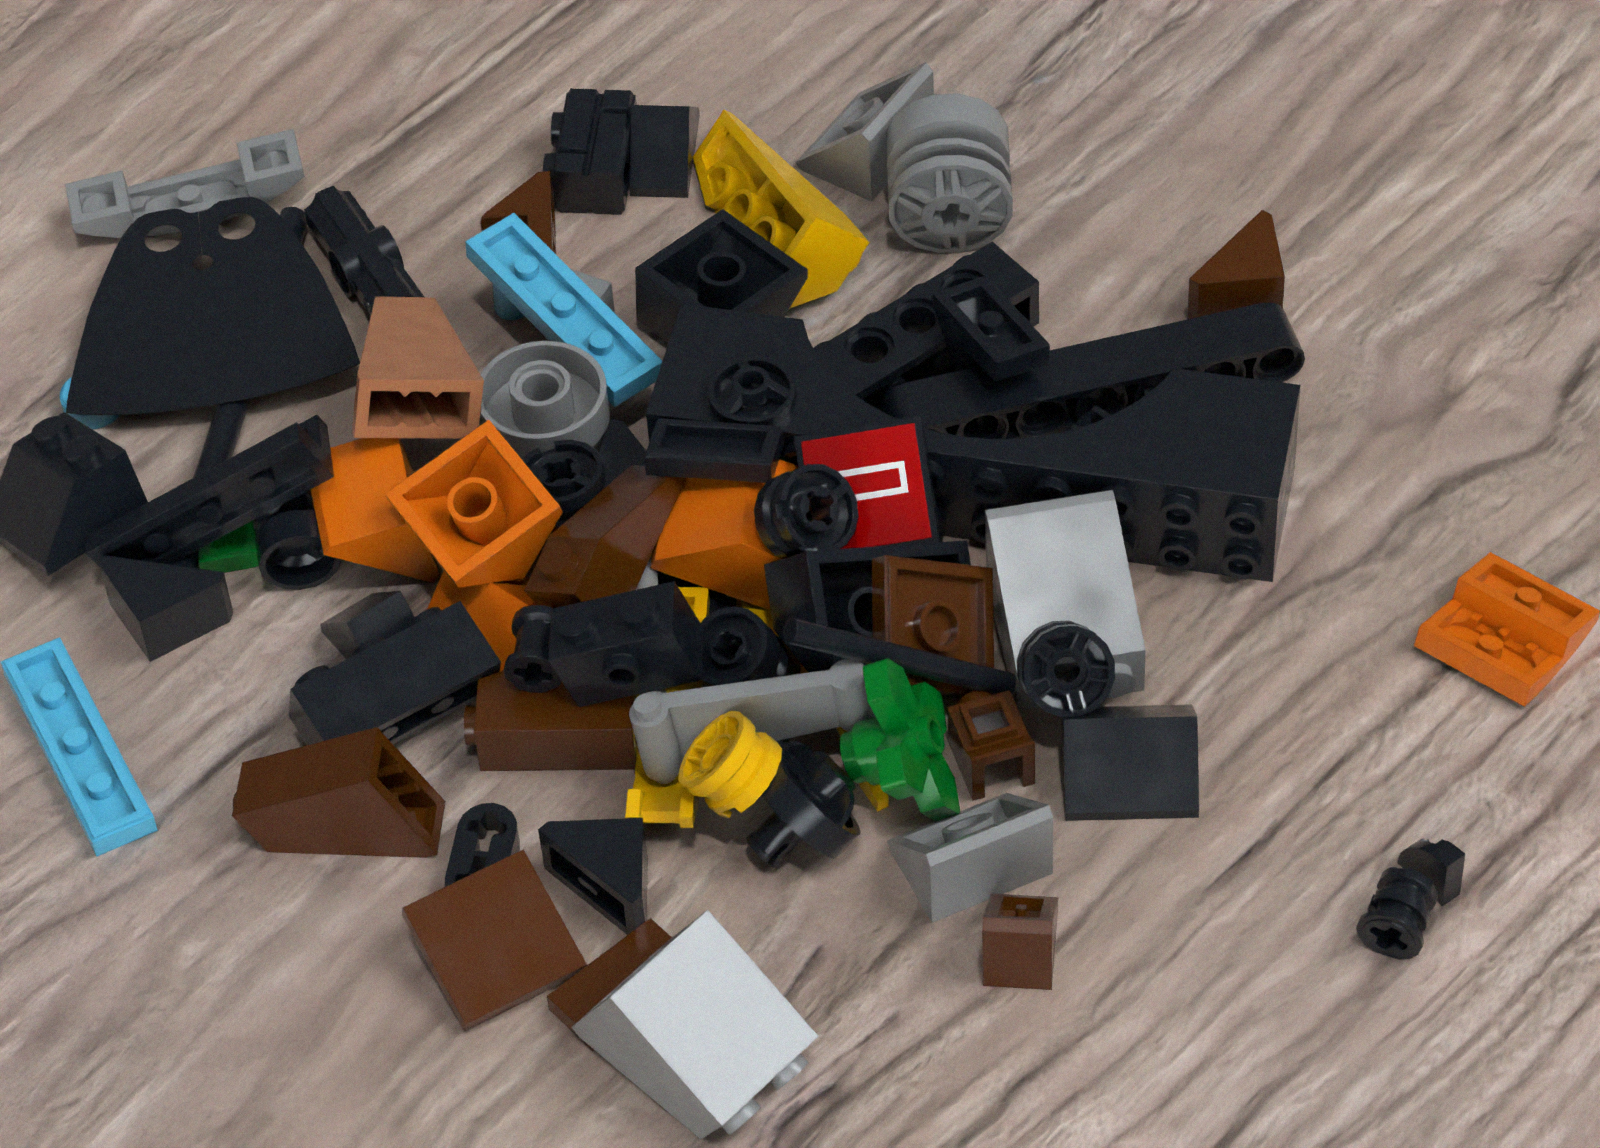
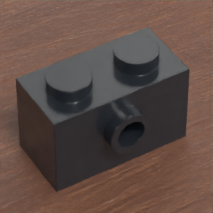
M675 581L551 609L548 662L579 707L702 680L704 628Z

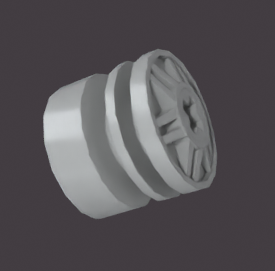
M953 93L933 94L913 101L894 115L886 131L889 221L899 237L920 249L936 253H960L985 246L1002 234L1013 216L1008 126L1000 112L982 99Z

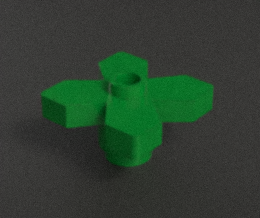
M889 658L864 665L863 676L867 702L875 716L856 722L851 731L844 732L840 737L841 757L849 777L857 784L868 782L873 786L880 785L883 792L897 800L914 796L920 813L933 821L960 814L955 777L942 755L945 747L944 733L947 730L940 691L926 682L910 686L903 667Z

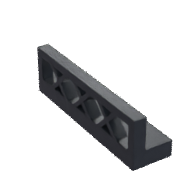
M315 415L300 424L296 422L88 534L85 536L86 555L98 566L102 555L172 564L334 477L327 425L318 415Z

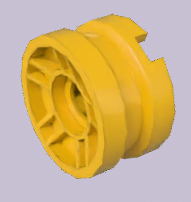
M729 711L718 716L694 739L680 765L678 781L692 795L697 797L705 796V802L708 807L720 817L730 818L732 812L729 809L735 808L742 813L754 804L768 788L781 762L782 748L766 732H755V726L752 721L741 712Z

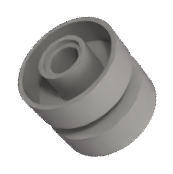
M534 341L514 346L500 353L483 369L480 374L484 380L479 426L490 420L522 460L537 447L541 450V453L554 449V441L560 440L585 442L599 452L610 422L609 401L605 374L599 363L589 353L574 345L563 342Z

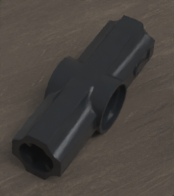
M331 186L315 193L312 203L304 209L306 222L327 252L333 274L346 296L357 295L370 316L375 296L424 297L404 269L402 256L390 231L384 225L375 228L350 191H341L336 189L335 186Z

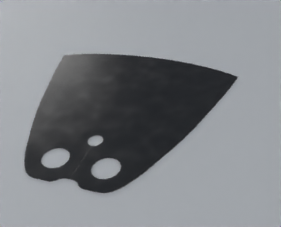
M254 197L223 200L215 203L211 208L199 212V218L198 212L189 213L175 208L144 214L136 219L124 233L114 250L86 319L68 393L66 413L130 415L223 404L312 383L360 364L346 324L321 272L286 221L266 202ZM244 213L254 218L255 228L246 237L227 239L218 232L219 223L228 215ZM171 225L181 230L182 239L171 250L157 252L150 250L145 244L146 235L155 227ZM205 255L212 258V265L205 270H197L192 266L193 260L199 256Z

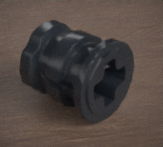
M1390 867L1382 872L1377 884L1378 890L1372 896L1367 908L1368 912L1361 915L1356 930L1358 937L1364 945L1372 951L1399 960L1411 959L1419 955L1423 947L1424 939L1422 932L1425 931L1431 917L1430 911L1433 910L1439 893L1435 889L1434 882L1423 873L1412 868Z

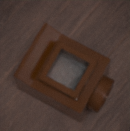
M975 690L960 698L956 705L947 707L948 742L972 801L985 798V765L1007 759H1015L1017 775L1023 787L1035 784V742L1027 732L1010 690L994 695Z

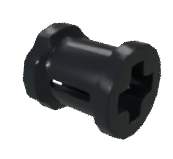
M545 605L523 607L515 613L512 619L511 628L512 634L516 637L514 653L510 654L505 661L504 674L505 678L520 690L530 693H544L550 689L557 688L562 682L548 662L552 607Z

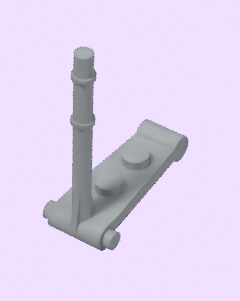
M652 554L636 590L658 585L657 570L650 568ZM844 659L833 664L829 670L669 693L666 692V688L641 693L630 708L629 717L645 774L660 784H667L675 780L684 755L694 739L708 724L718 716L729 711L741 712L752 721L755 726V732H766L775 741L837 727L851 731L856 722L875 716L867 702L863 676L864 664Z

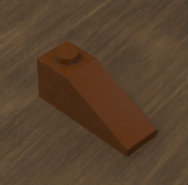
M631 465L548 537L524 591L537 605L557 608L636 590L685 478L646 475L645 466Z

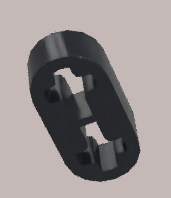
M482 803L470 808L462 815L457 826L447 866L445 887L520 851L517 820L512 811L496 803ZM488 831H499V834L492 836L488 852L481 851L479 840L484 839Z

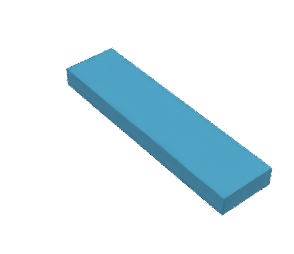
M56 638L0 661L4 676L96 857L158 831L150 808L61 638Z

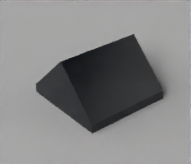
M1192 704L1102 706L1081 717H1061L1066 821L1199 818L1198 720Z

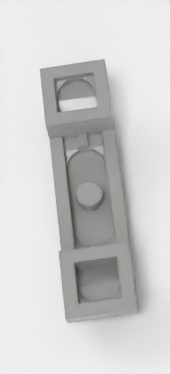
M294 129L236 142L240 157L238 160L127 186L122 170L67 183L65 187L74 232L91 236L122 238L136 219L151 212L175 208L189 213L198 212L199 218V212L205 211L215 203L223 200L254 197L267 203L305 177ZM234 213L228 215L227 217L222 219L221 222L237 217L244 213ZM162 225L149 231L146 237L181 232V230L175 226Z

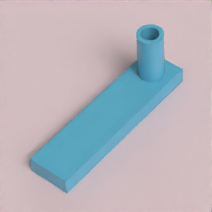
M515 213L465 241L466 257L492 282L495 313L500 318L511 321L525 316L549 341L571 344L589 353L599 363L605 374L608 401L614 407L656 382L663 361Z

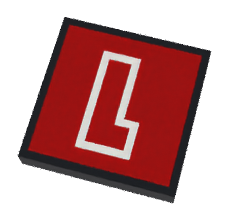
M914 416L794 436L798 468L807 464H824L837 470L850 483L856 496L859 515L856 530L846 546L840 549L942 542L923 417ZM810 508L809 512L805 514L808 521L812 520Z

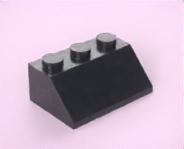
M963 540L805 551L765 564L764 570L773 630L783 641L784 625L789 618L793 617L873 637L872 559L889 555L971 565L968 542ZM786 644L808 673L829 670L836 662L846 659Z

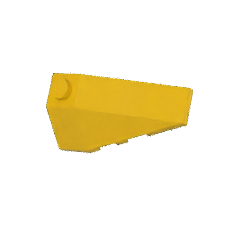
M724 109L693 156L705 205L713 208L715 214L724 209L808 269V278L790 308L837 292L848 274L859 264L862 253L870 242L837 206L733 113Z

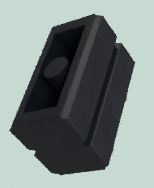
M570 88L569 92L566 93L563 112H553L551 119V144L553 147H556V152L545 153L543 171H550L555 208L560 213H587L588 210H593L595 214L621 215L625 211L630 180L631 105H637L636 95L632 91L605 90L603 94H599L597 89Z

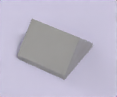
M925 62L859 92L796 161L797 165L808 174L869 201H873L888 184L886 131L894 115L913 101L934 94L933 70Z
M1009 793L962 810L958 815L937 820L887 840L891 854L932 923L989 900L991 893L1004 894L1053 874V815L1049 805Z

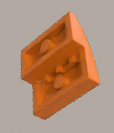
M1490 552L1458 578L1453 598L1419 626L1414 646L1525 707L1546 687L1575 653L1598 621L1600 610Z

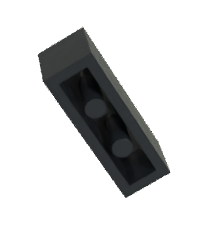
M461 601L443 610L439 607H433L412 619L407 629L387 639L383 636H377L365 641L354 650L349 659L331 668L322 665L303 674L296 681L294 687L290 689L289 718L307 745L378 727L391 743L395 744L476 701L478 679L500 672L501 661Z

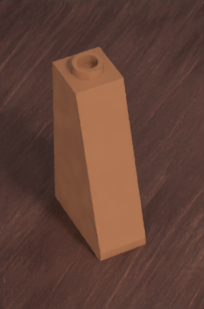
M375 296L357 373L352 435L354 438L462 439L479 427L484 380L435 298Z

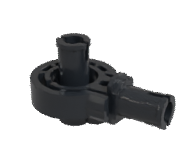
M790 738L777 741L782 748L781 762L779 763L776 775L762 794L774 812L754 832H751L746 837L748 844L763 861L769 862L774 868H777L782 863V860L802 840L821 854L832 859L837 858L861 833L858 823L851 814L854 807L853 791L856 789L854 782L826 753L820 751L813 752L808 745L799 741H791Z

